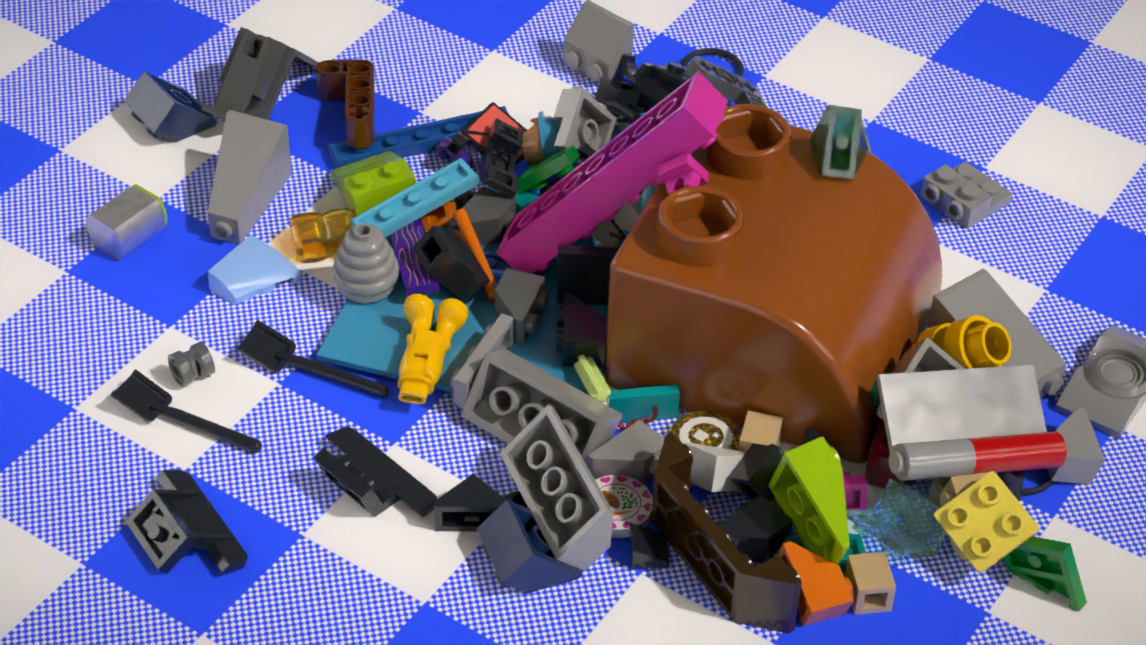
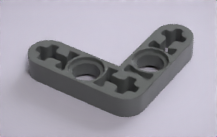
M694 56L685 67V72L690 78L699 71L724 97L734 101L736 105L748 103L767 107L761 94L752 83L698 56Z

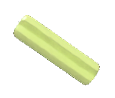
M578 356L579 361L574 364V369L589 396L599 400L601 403H605L607 401L606 397L611 394V390L592 357Z

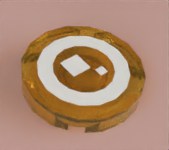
M699 410L687 413L677 419L671 428V432L682 444L689 442L739 450L741 432L737 424L728 416L715 411Z

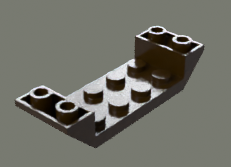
M672 432L667 434L655 470L651 523L660 533L666 535L669 545L734 623L787 634L795 630L800 589L802 586L798 572L793 567H789L779 555L753 567L749 557L744 553L741 554L731 542L727 531L719 528L711 519L706 507L702 503H698L689 493L691 488V467L693 464L692 452Z

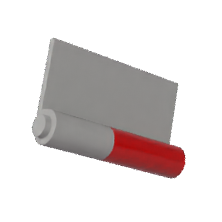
M1034 365L880 374L876 376L890 451L889 467L891 472L900 481L962 476L991 471L999 473L1059 468L1064 465L1067 455L1066 443L1059 432H1047Z

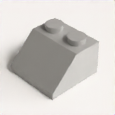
M586 0L564 38L563 64L598 84L601 79L622 80L626 77L622 70L623 54H633L634 24L596 3Z

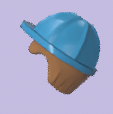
M543 111L538 113V117L530 120L534 125L523 134L522 151L528 165L536 162L540 164L546 161L547 157L560 152L554 144L561 123L554 117L544 116Z

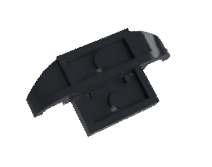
M623 54L622 70L626 78L635 83L633 90L658 102L662 101L690 79L685 72V66L672 61L664 65L644 63L638 69L635 63L636 56L633 54ZM728 100L725 107H728L731 101Z

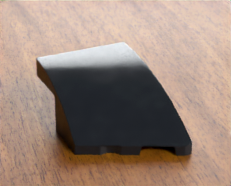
M608 79L600 80L594 98L597 102L604 104L607 110L617 118L611 136L620 134L640 118V113L648 112L659 102L633 90L634 85L624 81Z

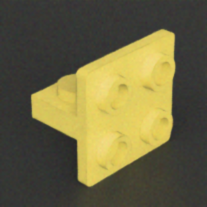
M994 471L989 472L934 513V518L951 538L952 549L961 560L966 557L978 573H983L1039 532L1037 523Z

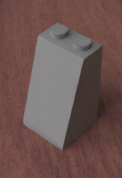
M984 268L933 295L927 328L944 323H953L956 320L974 315H981L992 322L1000 323L1007 330L1012 345L1010 358L1002 366L1034 365L1040 400L1047 395L1056 394L1061 389L1064 383L1063 376L1066 362Z

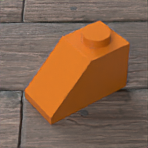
M791 541L783 543L776 556L779 555L789 567H793L798 572L802 581L797 612L802 625L807 626L844 615L854 601V589L849 578L844 577L840 566Z

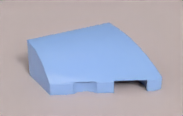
M253 235L247 237L207 271L210 291L234 304L247 301L257 294H266L274 291L273 284L291 279L295 284L302 280V272L273 247Z

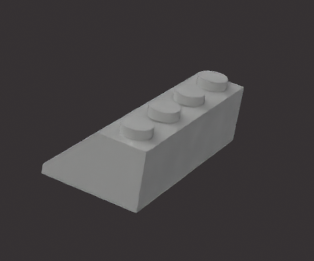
M507 349L485 354L460 416L509 444L549 404L554 407L587 465L588 455L613 438L623 414Z
M548 404L499 454L556 560L586 571L611 547L613 511L554 407Z

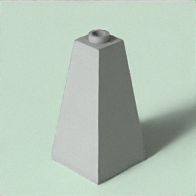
M229 110L226 113L208 207L210 237L237 245L243 242L292 175L288 125Z

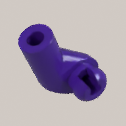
M450 137L441 139V143L436 145L435 151L441 159L451 157L455 162L462 158L470 168L475 165V162L465 149L457 156H454L446 149L452 142Z

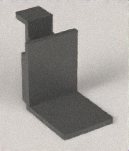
M240 27L219 79V82L222 84L214 106L212 108L203 104L201 110L223 120L226 119V113L229 110L269 120L293 60L315 69L319 62L271 37L259 35L247 28Z

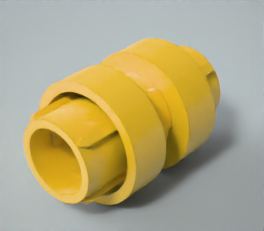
M974 315L956 320L953 323L929 327L920 334L917 342L912 344V347H914L924 338L928 337L965 369L1002 367L1003 363L1009 360L1012 350L1011 339L1007 330L1000 323L992 322L981 315Z

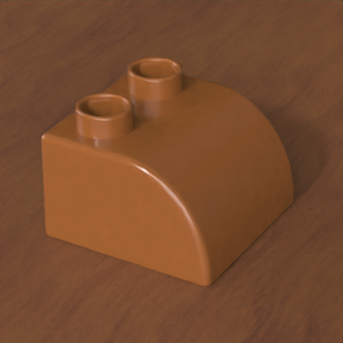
M747 103L725 107L723 112L725 117L716 129L718 134L716 139L707 148L701 149L699 147L692 152V157L708 171V183L702 186L683 187L670 194L667 193L665 182L659 183L611 261L605 381L609 386L620 390L678 384L680 409L706 417H713L741 428L744 426L748 410L783 417L780 440L801 446L803 445L804 430L812 427L834 447L840 459L857 464L863 463L868 459L880 417L876 415L878 408L870 398V389L876 380V376L897 366L903 355L911 349L912 344L917 342L920 334L925 330L929 322L933 295L941 291L943 277L942 258L935 229L928 213L909 185L891 167L867 150L833 136L789 125L787 120L777 111L762 105Z

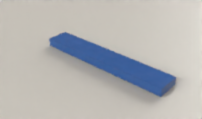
M505 106L500 107V108H502L506 113H508V111H507V109H506ZM482 111L375 134L374 143L366 148L351 147L346 141L327 145L328 156L336 169L387 151H391L402 158L435 151L436 145L441 143V139L445 137L453 139L458 132L462 131Z

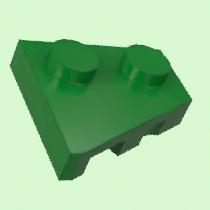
M574 145L547 157L546 161L540 164L536 162L530 165L519 176L517 192L521 194L530 189L531 193H534L547 185L546 179L555 174L557 178H560L574 169L572 164L580 156Z
M1032 536L1004 557L1007 571L1022 580L1031 582L1037 589L1048 595L1052 590L1057 591L1070 599L1068 607L1074 611H1080L1087 603L1071 543Z

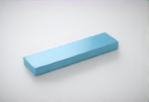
M460 158L351 219V227L367 223L379 228L383 232L384 237H387L479 185V176Z

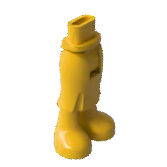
M412 294L405 300L403 309L404 315L411 325V333L406 337L407 347L399 366L397 387L400 389L398 398L406 403L424 404L427 395L434 392V386L441 376L445 354L451 348L450 341L453 335L465 325L469 311L467 306L460 300L448 298L441 301L437 311L436 331L434 332L430 330L436 315L432 300L422 294Z

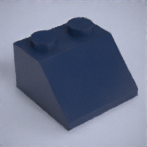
M143 71L124 99V102L132 109L131 115L139 122L148 126L146 131L158 140L166 138L178 142L210 129L218 122L212 115L201 110L203 106L186 89L146 71Z
M506 499L477 528L483 542L482 548L486 555L490 557L495 567V577L508 589L514 588L528 594L577 580L583 575L580 569L556 560L530 509Z

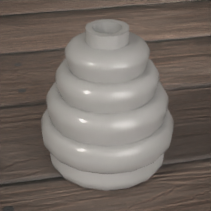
M361 223L346 232L337 250L332 273L339 292L346 299L356 303L367 304L381 301L394 291L400 268L394 250L384 237L383 232L373 225Z

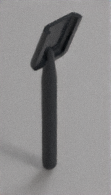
M258 319L236 349L273 373H279L285 364H288L300 371L379 398H385L389 394V388L385 384L302 356L292 355L296 350L295 342Z
M136 369L110 395L145 422H153L159 415H162L172 422L246 451L258 453L262 449L261 441L181 409L170 407L169 404L172 402V396Z

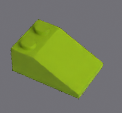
M391 151L330 170L331 177L354 218L416 183L415 176L405 159Z
M822 436L785 452L768 486L784 513L793 520L792 526L806 549L839 565L850 546L843 469L837 451L833 447H829Z

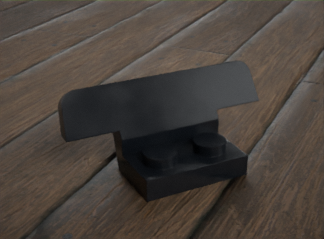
M343 427L325 435L327 440L343 452L345 456L340 453L333 456L323 447L313 457L331 482L374 518L399 500L422 518L434 510V503L437 500L436 494L357 430L351 427Z
M162 470L156 479L163 489H153L125 520L156 568L168 574L192 546L197 549H206L222 573L242 569L246 565L247 553L195 480L186 471Z

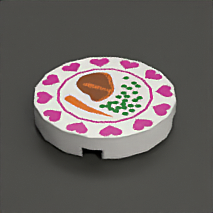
M607 475L595 479L613 511L611 538L629 537V524H637L643 527L648 526L652 518L653 497L645 485L634 478L624 475Z

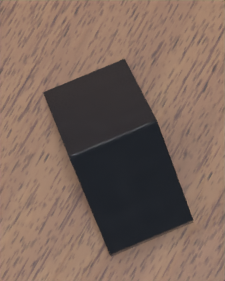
M472 474L435 500V531L478 532L477 528L506 499L476 475Z

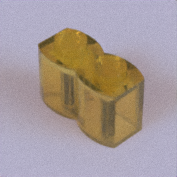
M337 208L326 211L323 214L305 212L290 217V238L296 261L314 263L325 260L328 257L335 258L346 232L352 228L350 220L356 217L355 210Z

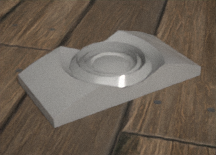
M1115 325L1107 328L1099 336L1083 365L1075 370L1056 404L1055 411L1069 417L1079 407L1086 408L1093 428L1120 439L1146 401V339Z

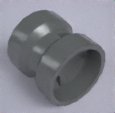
M202 341L191 345L188 351H177L168 355L167 359L171 373L181 387L192 383L197 376L206 377L215 373L212 355Z

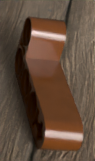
M362 59L324 60L316 65L317 95L324 100H345L347 144L354 148L371 146L375 141V77L373 63Z

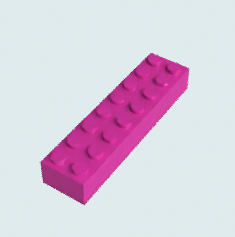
M698 71L515 215L496 253L514 270L530 274L534 272L542 273L550 265L552 259L558 255V245L574 246L575 241L580 237L583 240L587 239L596 230L597 224L603 220L605 222L612 220L626 202L630 205L641 197L646 187L650 184L657 186L661 183L662 180L658 177L659 165L686 152L692 156V152L699 147L705 149L711 145L718 135L716 129L725 117L723 112L728 100Z

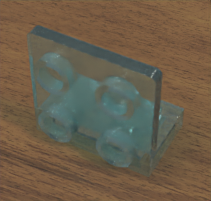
M897 479L889 480L873 510H847V519L854 523L852 528L856 532L868 538L874 536L883 543L882 549L896 558L901 559L903 556H910L912 558L934 556L946 535L944 529L934 518V513L940 508Z

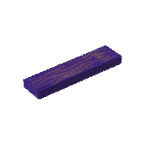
M420 218L389 235L395 257L398 260L406 298L412 294L426 295L440 292L439 282L427 273L412 248L425 235Z

